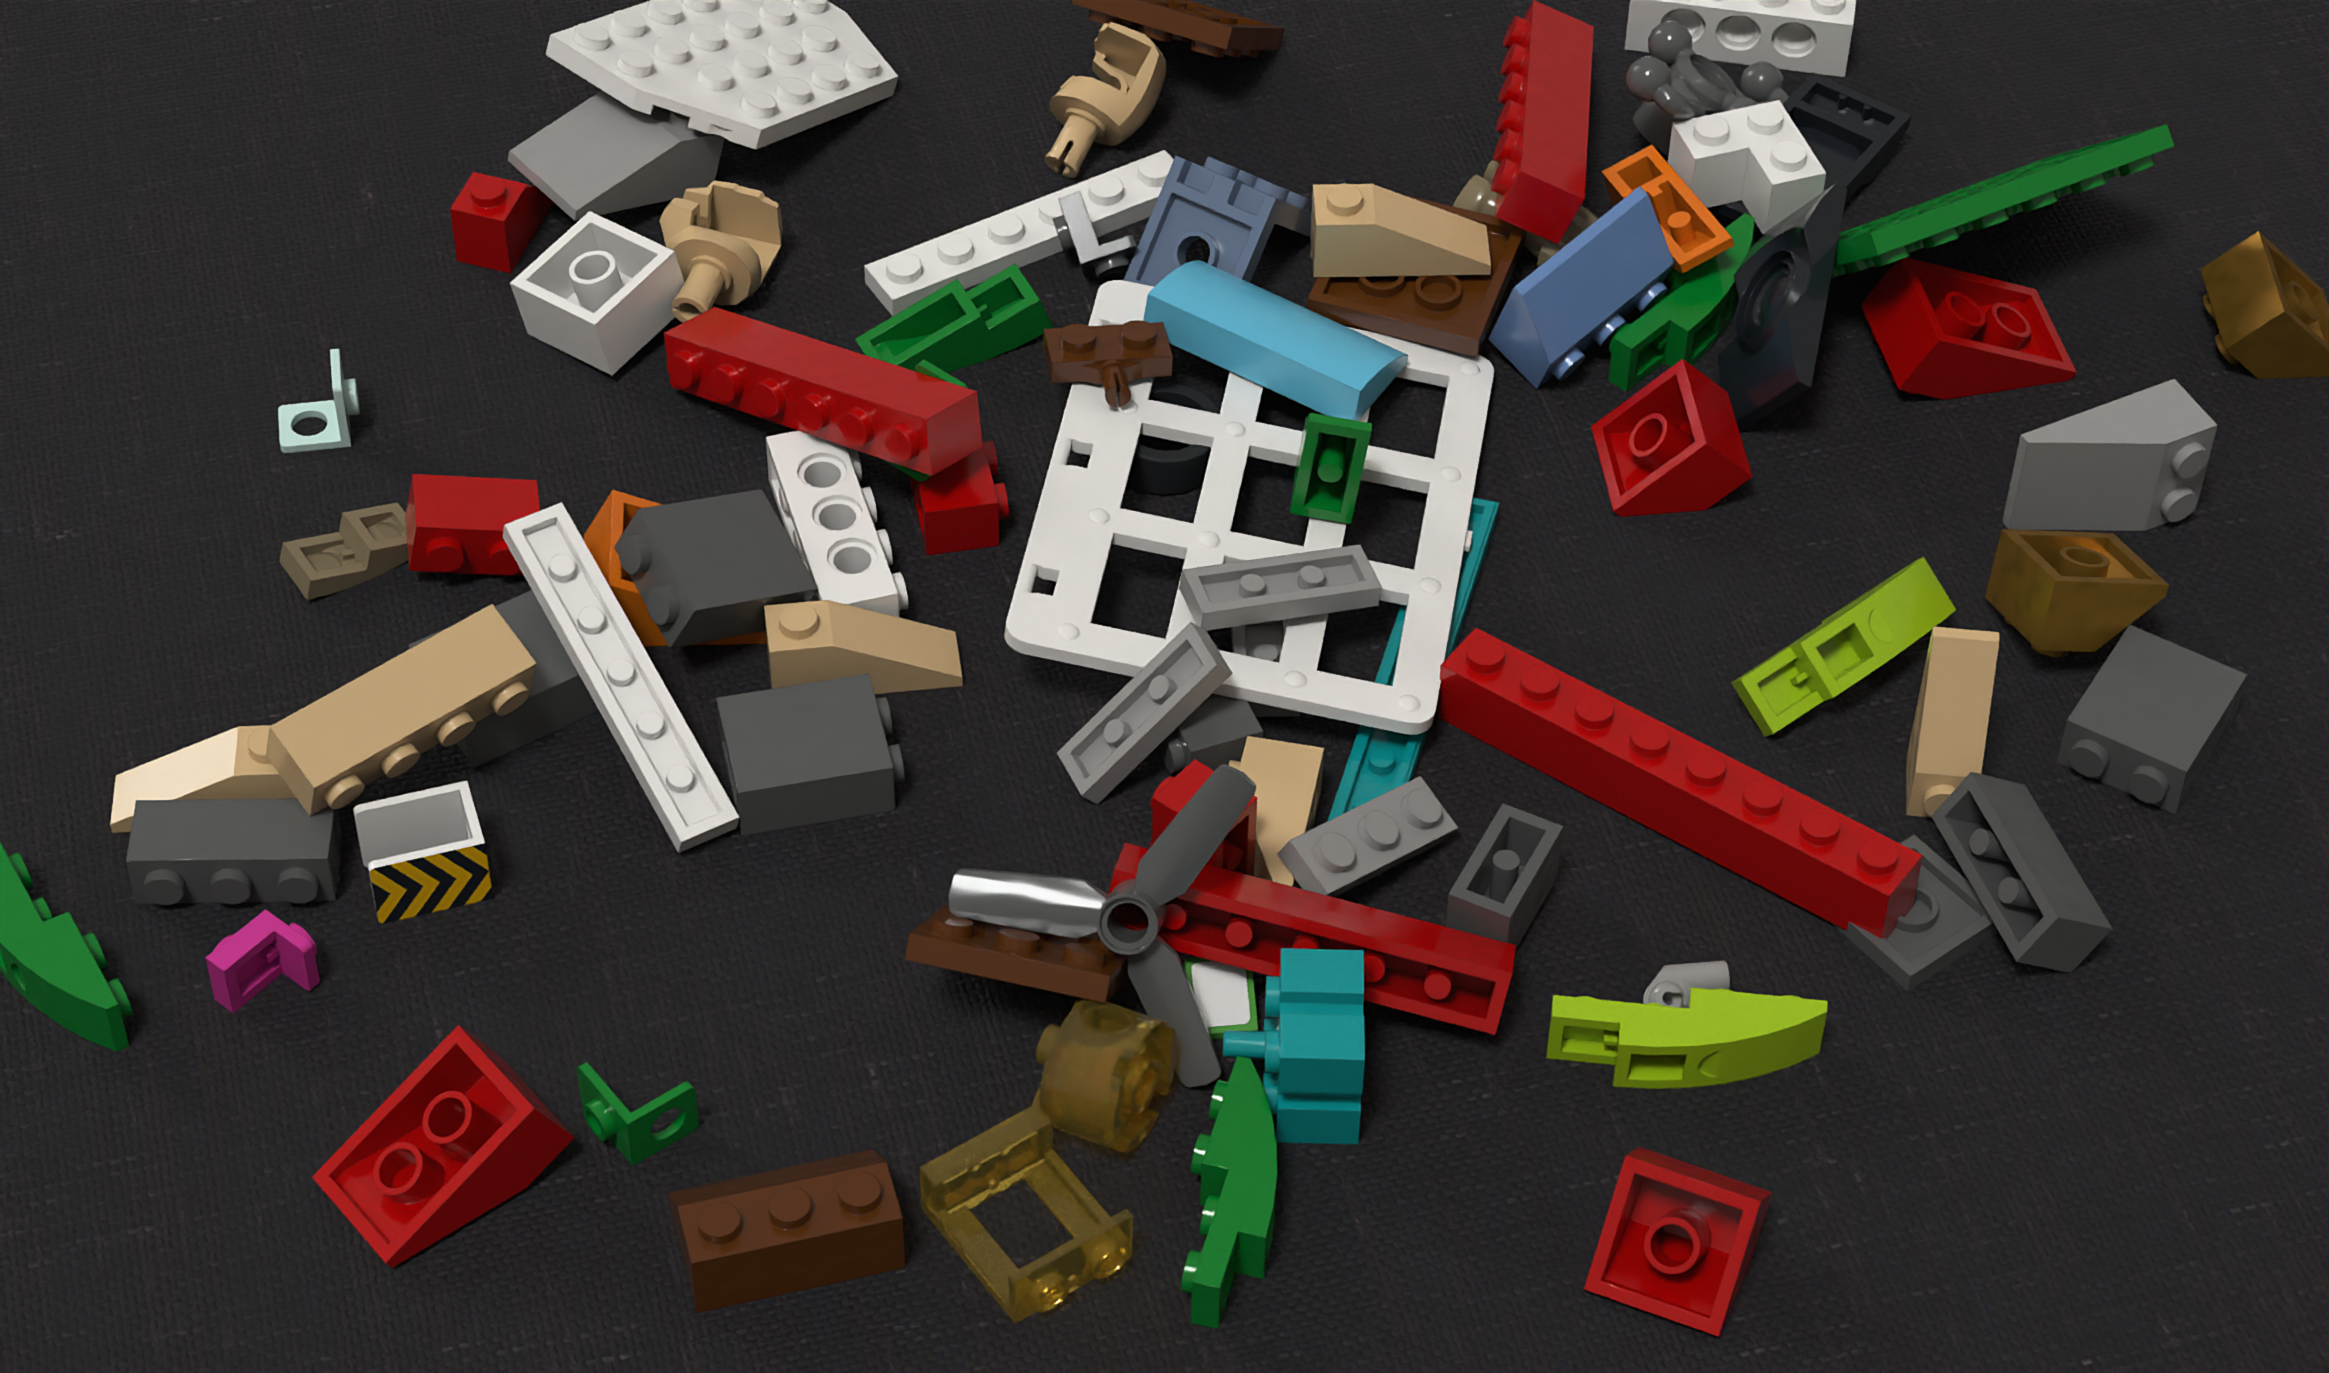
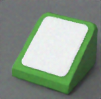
M1189 957L1184 960L1183 968L1212 1040L1223 1039V1032L1226 1030L1258 1031L1253 971L1200 957Z

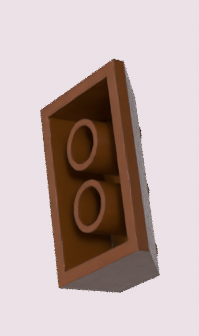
M873 1149L668 1193L669 1204L697 1313L905 1268L902 1213L887 1162Z

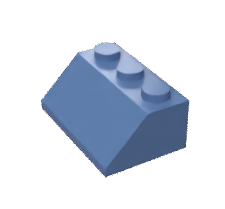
M1639 186L1513 288L1488 339L1536 389L1553 376L1559 381L1564 380L1583 362L1585 355L1582 352L1595 341L1600 347L1607 345L1618 329L1627 324L1624 318L1636 308L1642 314L1647 312L1667 292L1668 288L1663 282L1674 265V261L1648 194Z

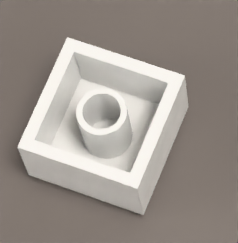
M589 211L512 280L510 285L529 335L613 375L675 318L672 313L674 306L671 305L685 282L675 251Z

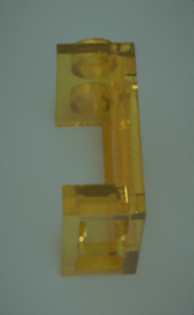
M1037 1103L920 1167L921 1209L1015 1324L1037 1311L1046 1312L1053 1309L1065 1299L1068 1293L1095 1278L1103 1279L1111 1276L1124 1265L1126 1260L1132 1258V1214L1125 1209L1110 1217L1053 1150V1122ZM1025 1180L1074 1239L1018 1269L970 1209Z

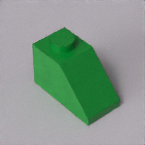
M1309 413L1305 419L1296 462L1290 514L1351 524L1371 436L1372 423Z

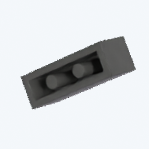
M1970 772L1931 816L2016 962L2072 973L2113 929L2025 784Z
M297 798L136 800L126 857L136 904L307 903L336 901L343 847L338 809H331L330 806H327L309 816Z

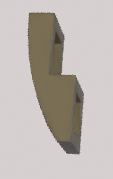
M398 502L343 512L339 532L283 542L279 562L306 600L349 589L408 561L406 513Z

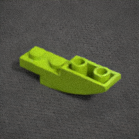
M1921 557L1823 620L1821 625L1731 683L1762 734L1766 737L1776 733L1823 701L1836 697L1931 631L1933 626L1936 627L1956 611V608L1925 558Z
M1693 987L1690 990L1688 1008L1670 1007L1658 1003L1640 1004L1600 1000L1589 996L1570 997L1553 995L1546 1058L1614 1065L1613 1087L1665 1089L1726 1084L1775 1072L1819 1054L1827 1016L1828 1001L1804 999L1793 995L1773 996L1734 992L1722 988L1703 989Z

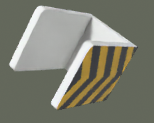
M467 780L356 805L353 808L363 865L369 870L379 923L385 924L493 899L485 841Z

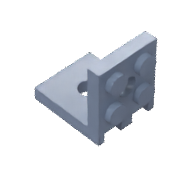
M1175 156L1124 281L1155 287L1168 274L1186 263V251L1192 242L1204 239L1210 248L1207 264L1250 283L1274 224L1310 237L1312 212L1305 210L1309 199L1209 156L1204 166Z

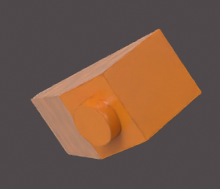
M1652 144L1601 171L1613 207L1639 186L1648 194L1673 258V269L1685 273L1734 246L1730 234Z

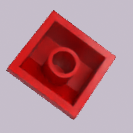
M1681 359L1591 426L1612 509L1620 517L1705 511L1752 477L1728 392L1684 359Z
M1638 1147L1625 1155L1584 1290L1719 1337L1752 1260L1773 1192Z

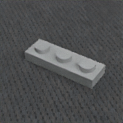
M1361 545L1182 569L1179 589L1196 625L1206 631L1378 606L1382 592V586Z
M1190 622L1057 752L1082 797L1096 804L1103 800L1233 674L1206 630Z
M1419 776L1289 840L1277 854L1302 889L1336 897L1443 843L1458 829V826L1423 778Z

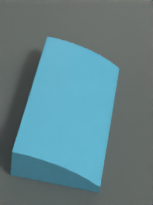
M1201 260L1191 261L1176 268L1147 295L1143 321L1149 323L1163 322L1170 344L1327 416L1359 421L1407 364L1408 354Z

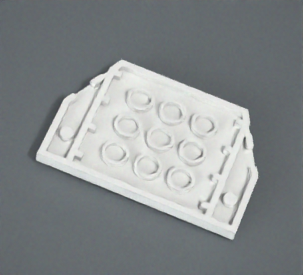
M650 0L551 34L545 54L631 109L651 115L655 105L690 117L689 128L707 134H716L731 142L755 150L893 96L898 80L896 72L844 10L827 0Z

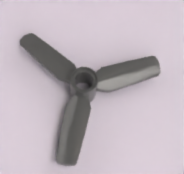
M1220 765L1140 859L1136 879L1121 882L1114 887L1109 895L1084 879L961 868L954 875L951 884L949 910L953 915L1070 938H1079L1098 932L1101 941L1106 947L1116 953L1128 955V975L1182 1084L1186 1087L1207 1085L1219 1078L1222 1073V1066L1179 955L1158 935V932L1166 919V903L1186 893L1254 796L1256 784L1244 772L1229 765ZM1122 903L1138 905L1148 917V927L1142 930H1131L1124 927L1117 919L1116 906Z

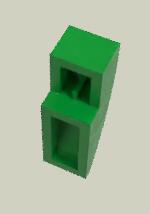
M1015 263L967 292L958 279L855 338L866 356L916 371L915 366L919 362L926 360L949 373L984 362L1020 347L1042 335L1043 329L1054 327L1040 299Z

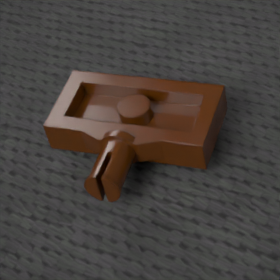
M1134 320L1120 325L1088 326L1084 324H1071L1063 328L1043 329V351L1051 383L1082 381L1101 384L1104 388L1106 402L1113 407H1116V393L1120 407L1130 401L1131 391L1128 388L1127 382L1139 378L1172 376L1173 356L1163 322L1149 323Z

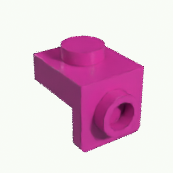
M265 909L238 932L221 940L214 951L205 957L215 1001L234 1014L281 974H285L307 991L312 990L320 983L315 958L317 954L315 942L301 926L295 923L287 925Z

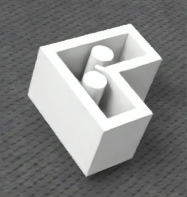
M1780 100L1672 123L1668 164L1706 208L1742 200L1750 215L1755 218L1754 221L1762 234L1824 191L1826 172Z

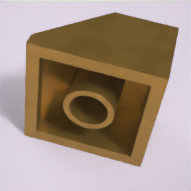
M2257 231L2200 269L2207 293L2203 295V302L2209 314L2217 322L2220 332L2215 336V341L2220 352L2229 363L2236 365L2240 362L2258 379L2329 377V304L2325 292L2262 233Z
M2002 529L1985 598L2005 617V621L2008 624L2014 626L2031 643V647L2035 651L2047 656L2065 657L2069 654V651H2097L2165 598L2169 584L2114 533Z

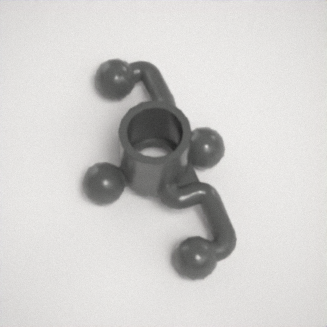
M1675 21L1661 23L1652 29L1648 38V51L1651 56L1637 59L1630 65L1626 73V86L1630 94L1643 101L1633 114L1634 124L1643 137L1666 155H1669L1673 122L1780 100L1783 104L1789 98L1783 90L1784 78L1779 68L1769 62H1757L1746 68L1740 78L1739 90L1730 76L1720 66L1704 56L1697 55L1692 50V36L1689 30Z

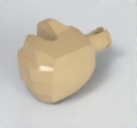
M1104 23L1099 30L1097 38L1094 40L1096 55L1092 64V71L1102 81L1092 77H1076L1072 75L1048 102L1050 111L1064 125L1050 152L1044 158L1046 165L1054 172H1058L1064 161L1066 167L1062 176L1075 178L1093 142L1108 146L1118 145L1134 134L1151 114L1164 84L1167 64L1159 48L1145 34L1117 23Z
M713 181L708 187L687 188L683 199L674 198L666 206L659 221L665 245L667 248L675 251L685 282L679 294L672 302L671 306H674L672 313L679 321L684 323L710 310L714 304L720 306L740 304L758 290L775 262L781 247L783 229L781 210L777 202L767 198L759 190L739 186L736 183Z

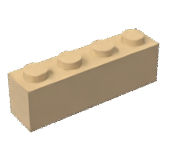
M491 604L269 727L266 756L309 816L327 806H330L331 809L342 808L355 800L363 792L365 785L384 774L388 778L401 775L419 760L421 753L439 743L445 747L451 746L465 738L474 729L476 722L496 712L497 715L503 716L517 709L530 695L537 663L495 606Z

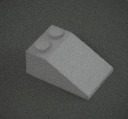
M601 90L511 149L507 161L575 221L581 219L589 211L597 215H603L673 200L674 198H682L687 188L708 187L715 181L725 138L689 128L690 117L655 105L651 115L631 109Z
M2175 379L2021 434L2002 522L2008 529L2146 531L2170 521H2180L2196 511L2218 425Z

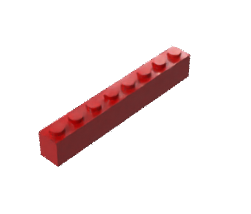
M1475 628L1440 665L1441 683L1438 694L1437 718L1847 931L1848 923L1851 922L1881 939L1884 937L1887 940L1896 928L1897 919L1900 916L1905 917L1914 906L1923 858L1922 854L1504 641Z

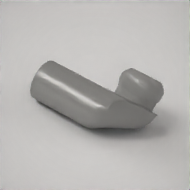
M1725 960L1665 965L1646 988L1643 1004L1658 1003L1664 1006L1687 1008L1691 987L1729 989L1730 976L1728 965Z

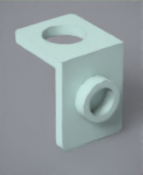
M330 349L334 400L281 405L278 408L279 441L283 453L351 447L349 415L360 414L356 378L344 379L340 349ZM308 417H317L327 423L326 428L322 432L312 436L299 435L293 431V426L298 421Z

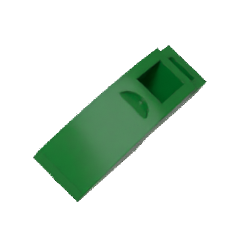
M1744 213L1724 228L1733 239V247L1685 273L1671 268L1667 276V284L1669 285L1668 295L1661 296L1648 312L1632 324H1624L1613 336L1609 346L1611 354L1609 382L1627 392L1664 363L1672 367L1681 359H1684L1693 366L1718 341L1731 322L1738 307L1739 297L1734 274L1751 249L1754 217Z
M0 842L1 973L35 1008L64 1028L88 1041L116 1052L129 1047L123 1019L133 1015L132 1009L119 979L115 978L106 981L102 971L107 970V963L94 933L90 932L82 936L69 912L53 918L43 897L31 900L27 891L33 889V884L21 855L17 852L8 856Z
M1237 1056L1229 1082L1218 1080L1215 1085L1209 1110V1120L1215 1121L1211 1135L1199 1134L1191 1163V1174L1201 1176L1200 1205H1203L1204 1209L1200 1224V1235L1205 1236L1206 1240L1202 1252L1190 1250L1182 1277L1181 1291L1191 1294V1323L1215 1329L1219 1328L1236 1273L1264 1279L1272 1246L1275 1220L1277 1143L1272 1112L1264 1086L1251 1058Z

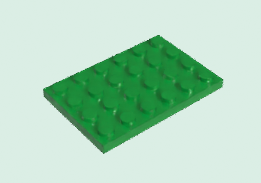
M2168 125L2157 126L2050 156L1839 233L1831 278L1845 273L1846 275L1873 266L1880 267L1910 256V252L1924 247L1928 249L1959 238V234L1973 229L1976 231L2004 222L2009 219L2010 215L2057 202L2059 197L2070 193L2084 192L2106 184L2108 179L2119 175L2121 177L2155 166L2152 154L2174 147Z

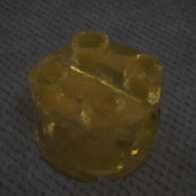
M1078 997L1061 1026L1055 1024L1048 1025L1040 1038L1036 1060L1039 1064L1045 1065L1041 1087L1033 1100L1031 1108L1032 1119L1124 1153L1131 1152L1142 1143L1160 1114L1148 1109L1154 1092L1167 1097L1177 1058V1035L1174 1028L1167 1026L1168 1022L1109 1001L1103 1003Z

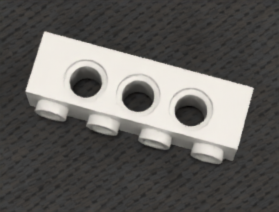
M1630 0L1625 49L1649 52L1648 38L1652 29L1661 23L1675 21L1689 30L1692 36V50L1697 55L1704 56L1709 60L1752 65L1762 61L1769 62L1783 70L1845 77L1856 0Z
M801 431L767 436L768 478L785 530L819 588L810 601L830 600L899 617L900 610L908 609L906 585L901 572L891 574L889 566L893 564V557L886 530L876 531L873 524L877 523V510L870 487L861 488L858 481H862V469L858 451Z

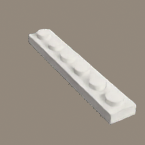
M1166 150L1160 151L864 265L865 283L893 317L958 279L964 289L986 281L1015 263L1020 268L1059 253L1063 249L1052 220L1062 216L1058 198L1081 191L1096 237L1151 216L1174 159Z
M558 503L505 524L503 530L504 541L678 853L736 829L739 815L563 503Z

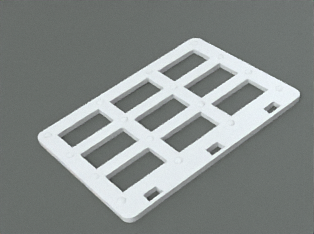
M1124 280L1105 282L1098 289L1088 326L1120 325L1134 320L1143 321L1147 295L1154 287ZM1350 328L1408 354L1407 364L1396 377L1447 387L1434 459L1368 445L1361 480L1427 494L1414 569L1369 560L1382 586L1380 600L1407 606L1392 686L1317 671L1328 613L1288 619L1279 662L1219 650L1233 674L1212 694L1415 735L1423 733L1431 727L1436 711L1441 683L1440 665L1445 659L1463 551L1469 552L1473 531L1467 530L1494 377V367L1489 360L1481 355L1475 357L1389 335ZM1230 371L1220 414L1149 400L1155 377L1139 378L1127 382L1128 388L1131 391V398L1127 404L1121 407L1119 406L1117 393L1116 407L1106 402L1103 385L1082 381L1072 382L1006 620L1004 637L1012 649L1026 655L1135 677L1190 622L1196 625L1179 586L1166 639L1091 623L1112 544L1185 559L1183 569L1342 547L1347 523L1312 517L1309 519L1304 546L1231 531L1247 457L1296 466L1303 431L1256 422L1263 386ZM1370 408L1359 421L1367 422ZM1140 434L1191 445L1209 446L1211 448L1194 523L1121 508ZM1070 450L1090 455L1088 467L1066 465ZM1036 576L1056 582L1053 596L1031 593Z

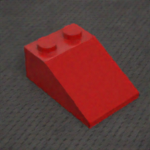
M1906 257L1892 265L1861 304L1862 310L1872 329V336L1878 343L1891 371L1892 380L1899 390L1909 394H1921L1947 400L2070 381L2077 373L2037 290Z
M458 1025L329 1158L312 1178L381 1259L393 1268L526 1189L575 1137L498 1053Z

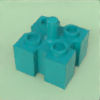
M1281 948L1279 976H1266L1265 1017H1276L1277 1019L1264 1018L1263 1031L1226 1030L1223 1032V1057L1237 1058V1056L1263 1059L1265 1060V1072H1276L1263 1073V1086L1272 1115H1276V1142L1358 1145L1365 1064L1363 1016L1364 950Z

